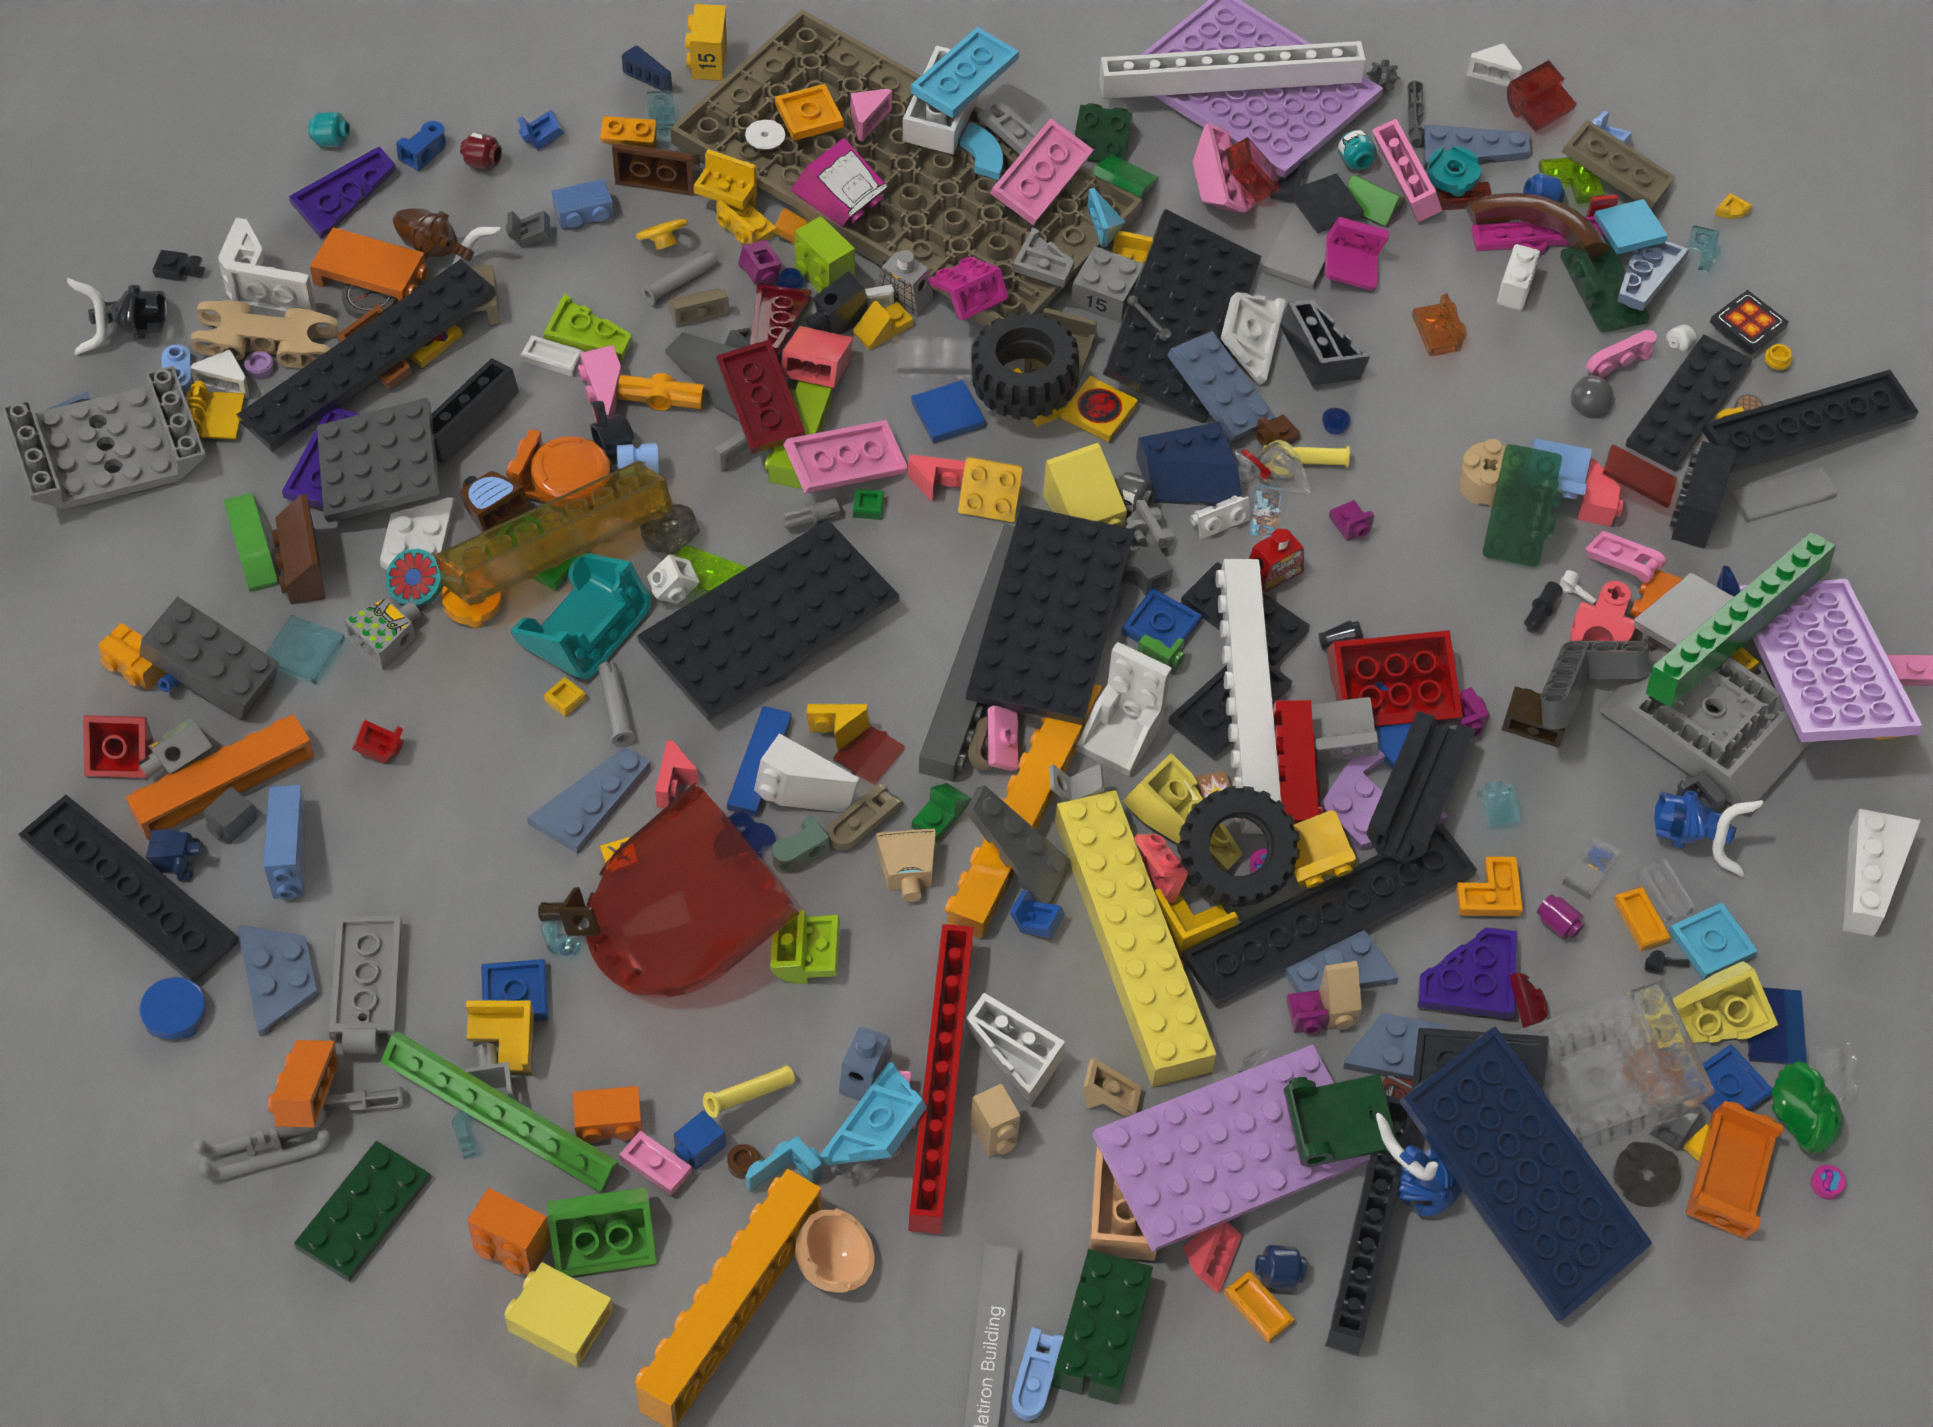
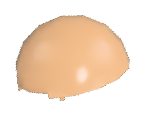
M838 1208L835 1210H820L810 1215L797 1233L795 1258L804 1278L814 1286L834 1293H846L864 1285L872 1274L875 1260L872 1241L864 1226L851 1214Z

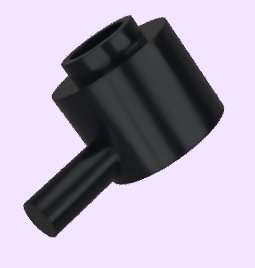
M603 401L594 402L593 409L596 422L590 425L593 441L605 450L607 457H611L617 454V445L632 444V440H634L633 430L628 420L622 419L619 414L607 418Z

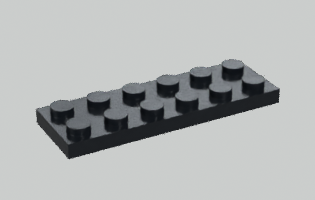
M1703 334L1628 437L1625 446L1675 472L1703 433L1701 430L1703 425L1713 419L1750 367L1752 358Z

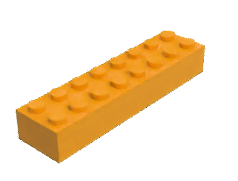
M788 1168L781 1178L777 1176L772 1181L767 1192L768 1197L764 1203H758L754 1207L749 1217L750 1223L745 1230L740 1229L735 1234L729 1253L726 1257L721 1256L716 1261L712 1269L713 1276L707 1284L702 1283L693 1296L694 1303L688 1311L683 1310L674 1323L675 1330L671 1336L660 1341L654 1353L656 1357L649 1367L646 1365L642 1367L635 1379L639 1412L664 1427H677L795 1256L798 1231L810 1215L822 1210L821 1187Z

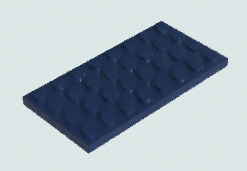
M1496 1026L1481 1035L1398 1100L1556 1321L1565 1319L1653 1244Z

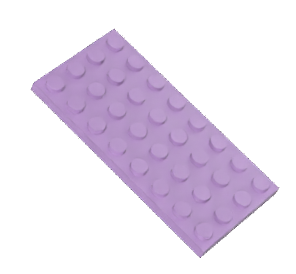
M1847 579L1817 581L1753 637V641L1800 742L1921 734L1922 723ZM1748 585L1734 586L1733 597Z
M1314 1045L1307 1046L1094 1130L1092 1136L1152 1252L1368 1163L1370 1155L1312 1167L1300 1164L1283 1089L1289 1085L1288 1082L1297 1077H1306L1308 1080L1314 1081L1316 1087L1334 1083Z

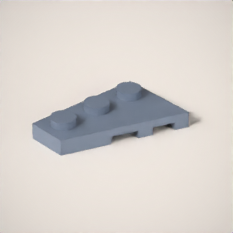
M1365 929L1287 967L1284 971V975L1297 993L1319 990L1326 965L1357 961L1360 989H1366L1370 985L1385 983L1386 985L1397 984L1399 979Z

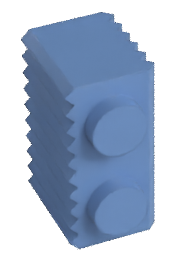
M604 179L551 190L553 207L561 229L566 227L575 228L581 224L585 225L587 222H601L614 217L612 198Z

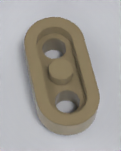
M988 716L978 721L968 749V757L971 764L980 771L993 767L988 765Z

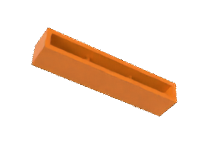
M294 714L279 719L272 725L258 732L250 733L244 739L230 746H224L217 752L201 760H195L189 766L175 773L165 775L161 780L147 787L135 790L132 794L125 797L130 813L148 840L151 837L152 830L170 829L203 813L230 786L241 794L315 757L311 740Z

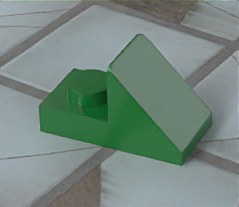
M948 783L932 786L930 788V800L912 820L911 828L914 830L935 829V843H937L967 808L972 798Z

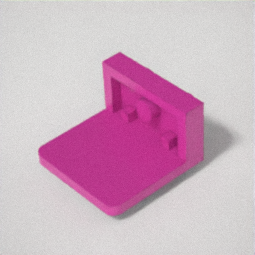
M1338 217L1326 236L1325 276L1330 280L1370 291L1375 290L1378 285V254L1389 239V231Z

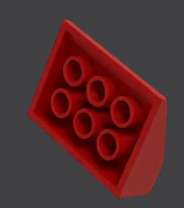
M1450 630L1335 641L1327 648L1330 677L1336 700L1342 701L1369 697L1371 699L1374 727L1412 723L1417 711L1435 716L1434 721L1463 718ZM1380 680L1389 689L1380 690L1373 685Z

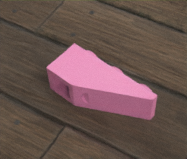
M611 345L580 353L582 365H577L581 382L586 381L587 383L585 392L588 402L603 401L607 418L615 415L618 403L617 387L619 376H621V365L614 346ZM592 407L594 419H595V422H596L594 409H593V407Z

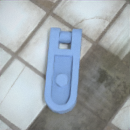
M1031 1328L1012 1394L1011 1407L1013 1413L1018 1418L1031 1421L1042 1415L1052 1385L1053 1373L1064 1335L1055 1333L1054 1336L1042 1333V1329ZM1039 1346L1050 1349V1352L1045 1354L1036 1350Z

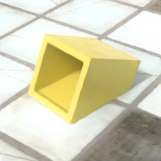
M1099 443L1046 461L1043 497L1052 512L1125 527L1127 509Z

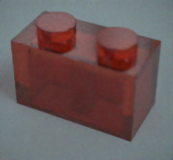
M1249 137L1225 149L1230 173L1257 202L1280 190L1276 168Z

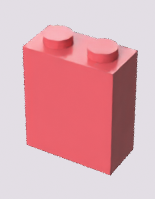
M799 326L783 349L781 370L784 377L834 388L850 364L853 337Z

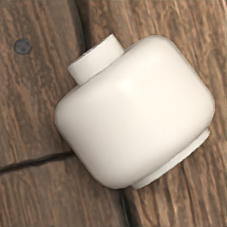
M1685 324L1672 328L1666 335L1669 346L1671 348H1678L1681 351L1689 350L1696 344L1697 340L1695 331Z

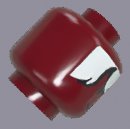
M473 132L467 139L461 142L460 154L463 155L466 165L482 170H490L499 164L502 157V147L495 137Z

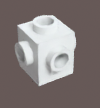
M668 555L647 576L652 587V593L656 599L674 604L684 600L700 583L690 560L673 555Z

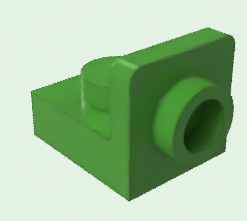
M1146 634L1138 643V652L1171 668H1178L1185 657L1183 652L1184 640L1178 638L1171 648L1167 647L1162 641L1153 639Z

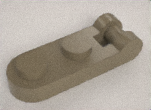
M878 783L830 823L827 830L829 844L837 850L851 849L887 818L896 815L902 809L904 802L899 797L890 795L888 793L889 789L884 784ZM881 802L883 805L879 807L876 803Z

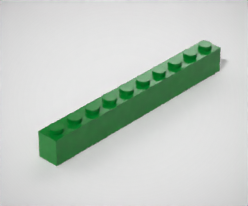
M1812 532L1809 533L1652 666L1646 694L1672 708L1829 572L1836 545L1825 540L1822 536Z

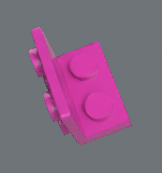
M974 257L964 258L959 261V265L941 269L936 272V276L928 279L931 286L950 293L957 318L960 320H965L1009 298L1001 269Z

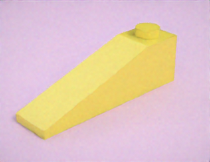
M1170 753L1122 802L1143 823L1178 844L1180 842L1179 833L1181 826L1184 825L1190 811L1203 798L1195 787L1198 782L1194 775ZM1220 823L1212 833L1210 853L1216 865L1226 872L1243 853L1226 826Z
M1744 961L1710 976L1637 1019L1650 1049L1689 1045V1043L1707 1041L1709 1043L1720 1042V1040L1733 1038L1747 1039L1778 1025L1755 969Z

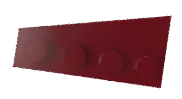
M757 284L750 345L770 339L777 357L809 304L812 290Z

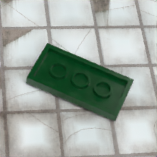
M376 1140L294 1242L295 1249L350 1282L431 1179L430 1173Z

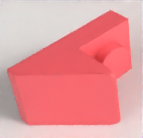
M909 454L908 477L929 500L933 501L935 484L947 487H962L965 461Z
M667 740L655 790L657 807L669 809L671 797H677L679 784L699 785L696 767L672 740Z

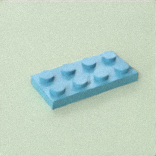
M976 27L911 84L910 93L953 118L1019 59V51L981 28Z

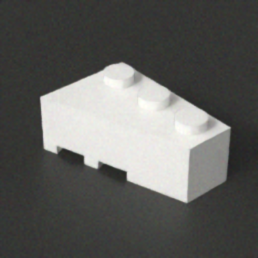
M983 993L966 1017L968 1031L1032 1106L1066 1056L1065 1041L986 993Z

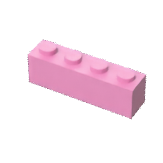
M1397 119L1373 129L1379 151L1417 222L1441 212L1442 208L1437 193Z

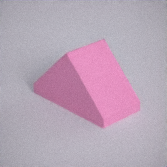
M887 88L851 93V116L858 140L863 142L892 110V90Z

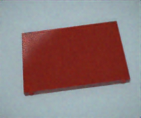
M1614 444L1609 448L1602 472L1603 475L1666 508L1670 506L1677 477Z

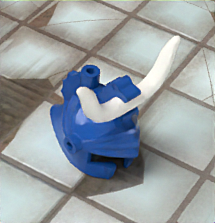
M1660 791L1654 815L1656 837L1673 840V846L1684 848L1685 844L1697 842L1707 836L1710 840H1713V856L1718 864L1743 878V869L1739 864L1726 856L1724 845L1725 842L1731 843V840H1734L1737 828L1730 824L1731 821L1740 814L1754 812L1759 809L1764 801L1737 803L1727 808L1723 813H1717L1710 807H1706L1702 800L1697 797L1698 794L1693 791H1686L1683 796Z
M1377 1113L1376 1119L1382 1140L1387 1150L1402 1165L1398 1186L1399 1199L1404 1200L1407 1206H1410V1201L1432 1200L1433 1205H1422L1419 1203L1414 1205L1416 1214L1419 1217L1432 1216L1448 1209L1463 1190L1432 1147L1423 1152L1417 1146L1409 1145L1404 1150L1395 1139L1387 1120L1383 1115Z

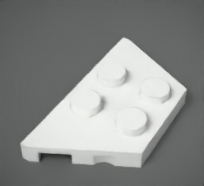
M1237 292L1230 299L1221 340L1254 381L1261 385L1267 381L1286 300L1277 298L1275 301L1266 300L1265 296L1262 295L1251 296L1247 293Z
M449 497L391 513L380 557L381 567L387 570L389 564L398 554L405 550L417 548L428 551L441 563L455 506L454 498Z

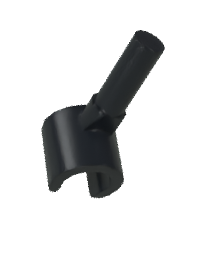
M1655 950L1646 959L1645 970L1651 974H1659L1663 972L1664 966L1689 967L1690 960L1665 957L1662 951Z

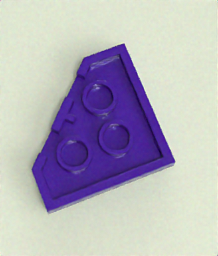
M1486 927L1477 933L1476 937L1465 945H1460L1446 955L1443 961L1433 968L1429 967L1422 972L1419 977L1417 1007L1512 1019L1514 1016L1515 996L1510 975L1516 973L1517 931Z

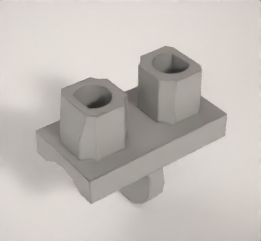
M1137 500L1135 503L1136 510L1126 519L1128 524L1126 528L1135 529L1133 540H1137L1142 547H1148L1155 543L1159 549L1170 547L1175 535L1171 529H1161L1159 526L1162 521V513L1159 508H1149L1145 500Z

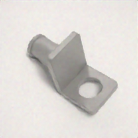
M1054 764L1049 766L1050 788L1065 802L1108 792L1105 790L1103 767L1100 764L1072 777L1066 775ZM1057 777L1061 780L1063 784V790L1058 784Z
M487 1043L488 1054L484 1052V1044L479 1045L476 1048L478 1067L467 1068L465 1071L493 1088L506 1086L507 1095L514 1099L509 1062H497V1048L494 1044Z

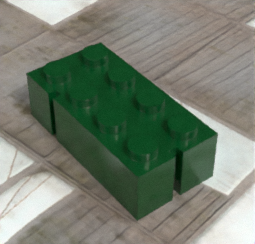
M1088 1249L1056 1361L1051 1387L1081 1395L1085 1376L1091 1377L1088 1397L1118 1405L1150 1286L1153 1266Z

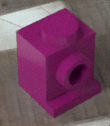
M767 240L744 245L738 261L739 267L745 269L753 284L760 282L764 285L772 284L778 278L782 265Z

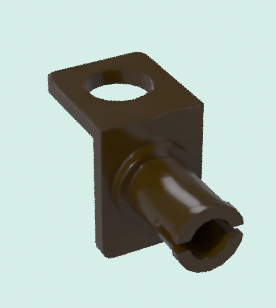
M574 887L564 902H541V905L538 906L540 921H562L567 936H597L600 933L592 907H586L579 887ZM584 917L588 919L590 924L587 928L578 926Z

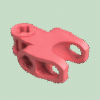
M1609 581L1603 586L1596 606L1581 601L1570 631V641H1630L1635 629L1634 619L1624 616L1631 597L1629 587L1620 581Z

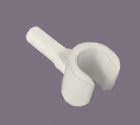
M1567 570L1559 584L1563 588V592H1574L1593 605L1597 599L1577 585L1579 575L1576 572Z

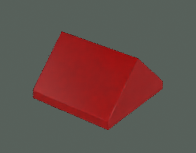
M83 715L84 776L146 778L147 776L138 765V762L152 754L148 746L154 742L147 718L139 716Z

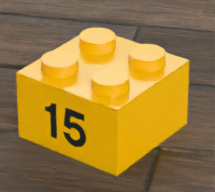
M695 4L693 14L688 15V30H691V33H686L685 48L690 49V52H687L686 67L691 68L692 79L723 81L728 44L726 6Z

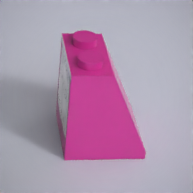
M843 138L810 163L791 190L808 204L843 227L849 221L853 224L856 223L865 214L863 210L868 206L871 209L876 207L884 199L881 195L888 186L849 142Z

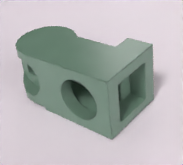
M813 816L802 821V830L790 838L778 839L773 844V866L778 872L783 874L794 872L830 851L829 836Z

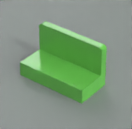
M1352 175L1347 184V188L1363 208V216L1384 226L1388 225L1395 208H1401L1405 200L1404 197L1356 175Z

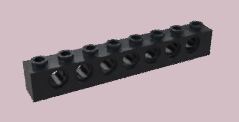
M1385 1094L1396 1140L1406 1150L1413 1120L1398 1101L1401 1098ZM1389 1151L1371 1154L1367 1164L1325 1346L1357 1355L1366 1332L1402 1173V1165Z

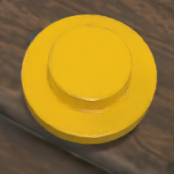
M1775 344L1766 351L1764 360L1769 367L1776 370H1784L1790 367L1793 357L1789 347L1783 344Z

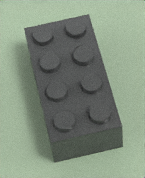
M178 596L141 639L139 654L240 721H242L274 681L279 665L277 660Z

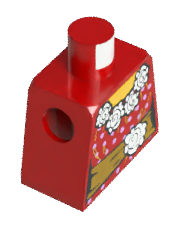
M1280 528L1274 530L1271 536L1254 545L1249 559H1259L1263 593L1299 575L1305 569L1304 548L1288 529Z

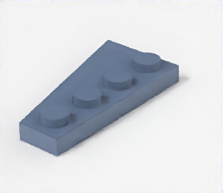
M1424 125L1423 169L1427 170L1430 156L1436 150L1444 148V151L1452 150L1453 146L1462 147L1473 152L1479 159L1478 164H1482L1484 160L1491 159L1495 163L1528 159L1530 154L1529 132Z

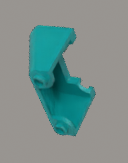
M581 552L572 562L568 571L570 583L574 588L541 626L536 619L526 617L521 619L510 632L516 642L523 648L574 677L589 679L598 671L599 665L607 661L647 615L651 606V598L632 562Z

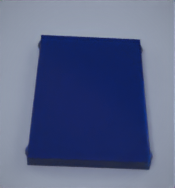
M1762 987L1778 1025L1751 1038H1747L1749 1061L1786 1065L1794 1064L1797 1061L1807 1063L1801 990Z

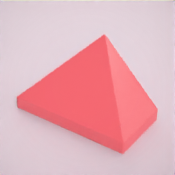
M1228 1222L1198 1233L1182 1247L1195 1275L1215 1293H1219L1222 1289L1242 1237Z

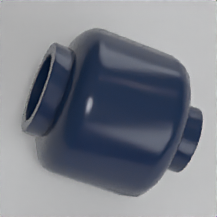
M1268 1245L1263 1254L1256 1257L1255 1274L1260 1275L1262 1284L1267 1288L1294 1290L1298 1283H1303L1305 1279L1306 1258L1301 1256L1296 1247Z

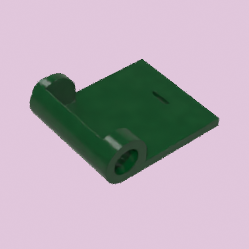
M1380 1074L1316 1087L1315 1082L1308 1080L1306 1077H1297L1288 1082L1289 1085L1283 1089L1302 1166H1318L1388 1151L1379 1131L1376 1119L1377 1113L1383 1115L1387 1120L1396 1139Z

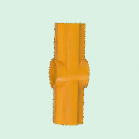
M665 373L654 374L651 378L621 375L618 379L617 399L644 402L650 408L657 411L668 410L671 406L701 409L704 403L705 385L678 382L672 376Z

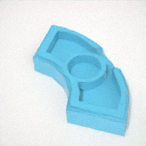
M969 122L960 138L959 146L968 150L974 157V173L999 180L1003 170V153L999 143L987 130Z

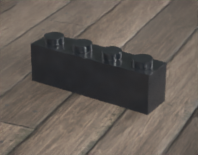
M491 358L432 413L437 460L445 463L519 393L511 367Z

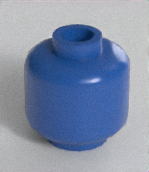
M1537 173L1532 178H1528L1523 188V193L1548 197L1561 203L1565 196L1561 180L1542 173Z

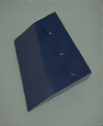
M1220 421L1138 438L1136 460L1142 476L1148 478L1152 483V491L1155 492L1153 503L1187 505L1190 501L1206 502V506H1216L1217 503L1230 499L1234 495L1237 497L1242 496L1238 465Z

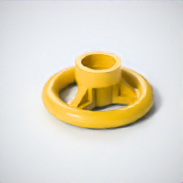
M685 218L665 222L636 233L635 237L637 240L650 239L654 241L657 250L677 244L676 237L672 234V231L685 227L688 221Z

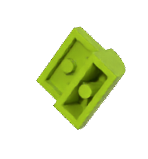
M805 910L774 912L770 960L772 973L784 981L796 984H809V978L838 976L841 922L839 916H807Z

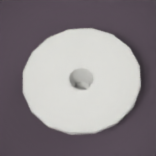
M759 120L752 123L746 129L745 136L751 146L757 149L768 150L781 145L785 139V131L775 121Z

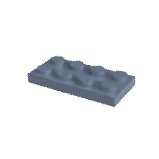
M1213 331L1171 348L1167 356L1213 419L1216 422L1220 421L1224 433L1230 442L1256 431L1259 418L1264 416L1268 421L1276 418Z

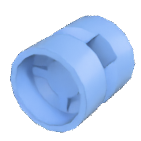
M644 443L639 448H635L633 444L617 445L619 482H634L637 477H641L643 481L660 480L657 443ZM637 460H640L645 463L637 465Z

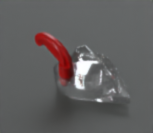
M1276 440L1266 446L1257 458L1247 450L1243 449L1241 451L1254 464L1255 473L1260 482L1273 489L1285 492L1311 494L1301 459L1289 443Z

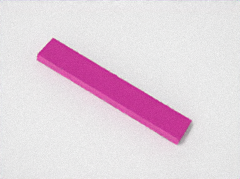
M1594 216L1585 217L1597 228L1605 241L1609 242L1595 221ZM1528 221L1472 225L1471 228L1476 251L1513 249L1514 245H1522L1524 243H1529L1532 246H1540L1543 242H1547V246L1571 245L1558 231L1550 227L1546 229L1528 223ZM1533 231H1536V232H1539V233H1541V234H1543V235L1537 236V235H1532V234H1533Z

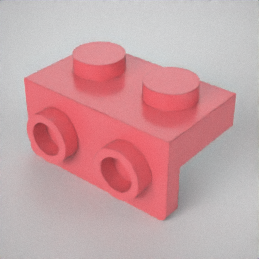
M1154 833L1149 835L1136 834L1134 841L1142 851L1140 855L1154 890L1160 888L1168 903H1174L1189 873L1181 864L1180 859L1168 847L1163 837Z

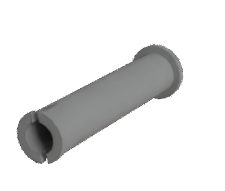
M707 250L651 285H643L641 287L643 298L649 305H655L656 300L710 268L717 266L718 261L715 254L711 250Z
M610 661L611 670H609L608 663L604 662L599 665L598 672L600 673L613 730L612 743L616 746H627L635 741L636 736L630 728L617 664Z

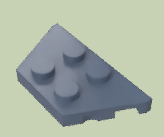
M240 925L237 926L257 1028L261 1037L269 1033V1027L282 1018L288 1019L296 1013L299 1007L307 1005L318 997V991L305 936Z
M1381 1013L1345 1058L1343 1069L1373 1075L1380 1074V1076L1384 1077L1389 1075L1400 1080L1412 1082L1418 1029H1446V1026L1444 1024Z

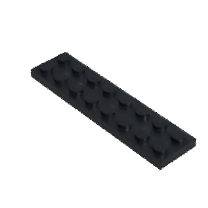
M1889 369L1706 422L1701 430L1709 443L1736 450L1730 473L1915 419L1919 411Z
M67 794L18 834L24 844L185 979L195 982L239 943L238 936Z

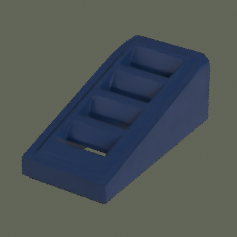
M635 45L622 54V69L625 74L667 94L672 92L671 72L642 48Z

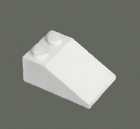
M779 733L760 760L754 791L764 800L773 801L780 806L843 813L853 803L859 778Z

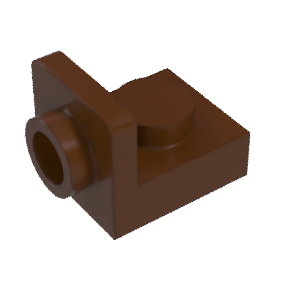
M1282 414L1271 421H1268L1264 416L1259 418L1255 436L1263 446H1288L1299 440L1301 432Z

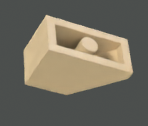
M1357 961L1325 966L1319 994L1323 1010L1327 1009L1329 1015L1326 1024L1327 1029L1337 1028L1345 1030L1358 1024L1362 1006Z

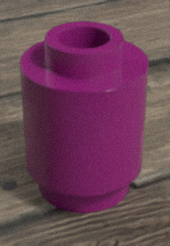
M1551 894L1537 909L1536 913L1541 916L1540 920L1563 939L1569 936L1571 938L1576 937L1584 927V923L1581 922L1584 915L1562 897H1555Z

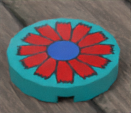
M418 548L405 550L398 554L389 564L386 572L388 592L401 605H405L410 601L417 607L424 604L427 605L433 602L441 593L444 584V574L440 561L428 551Z

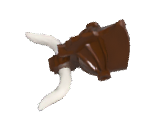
M403 209L396 212L393 217V225L400 238L412 249L424 252L425 261L427 258L442 257L454 253L456 256L452 265L460 259L464 262L466 260L470 262L475 253L471 250L474 243L481 237L494 236L501 231V227H479L472 230L462 244H459L456 234L447 220L449 215L440 210L436 214L426 209Z

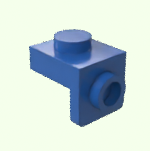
M552 109L531 123L523 116L518 118L521 129L518 130L520 136L527 144L531 142L537 150L564 134L559 119Z
M1022 890L1017 901L1012 906L1010 915L1021 933L1052 938L1065 912L1059 905L1035 902L1029 891Z

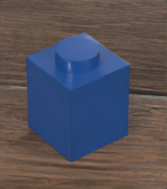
M703 1110L674 1133L675 1148L673 1150L677 1157L686 1163L689 1162L697 1170L726 1147L725 1131Z

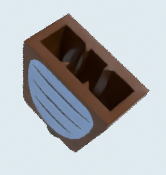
M489 471L480 478L475 476L467 477L463 482V489L460 491L467 513L485 537L530 508L523 486L495 471Z

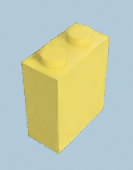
M541 1262L536 1271L532 1270L527 1275L523 1283L524 1290L518 1299H512L506 1308L505 1319L508 1331L578 1368L613 1313L612 1298Z

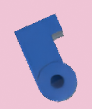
M428 121L422 125L421 131L409 140L405 137L396 142L398 160L419 172L446 147L443 124L438 121Z

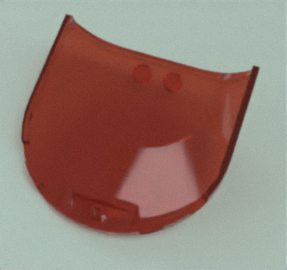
M693 783L621 845L603 866L599 873L602 879L596 892H590L587 907H592L600 933L597 936H586L595 963L604 975L626 991L644 997L670 998L692 993L711 984L800 913L796 903L734 823L700 785Z

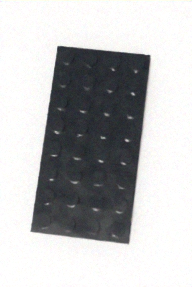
M1165 209L1159 219L1132 295L1138 298V303L1163 329L1170 330L1171 337L1167 341L1162 340L1155 327L1134 306L1128 304L1103 375L1203 423L1208 415L1207 409L1167 354L1171 348L1211 331L1214 332L1229 353L1228 347L1221 340V335L1230 299L1237 292L1249 294L1262 256Z
M1021 505L966 692V700L1084 726L1135 529Z
M827 519L637 635L639 644L702 715L710 721L898 603L899 594Z

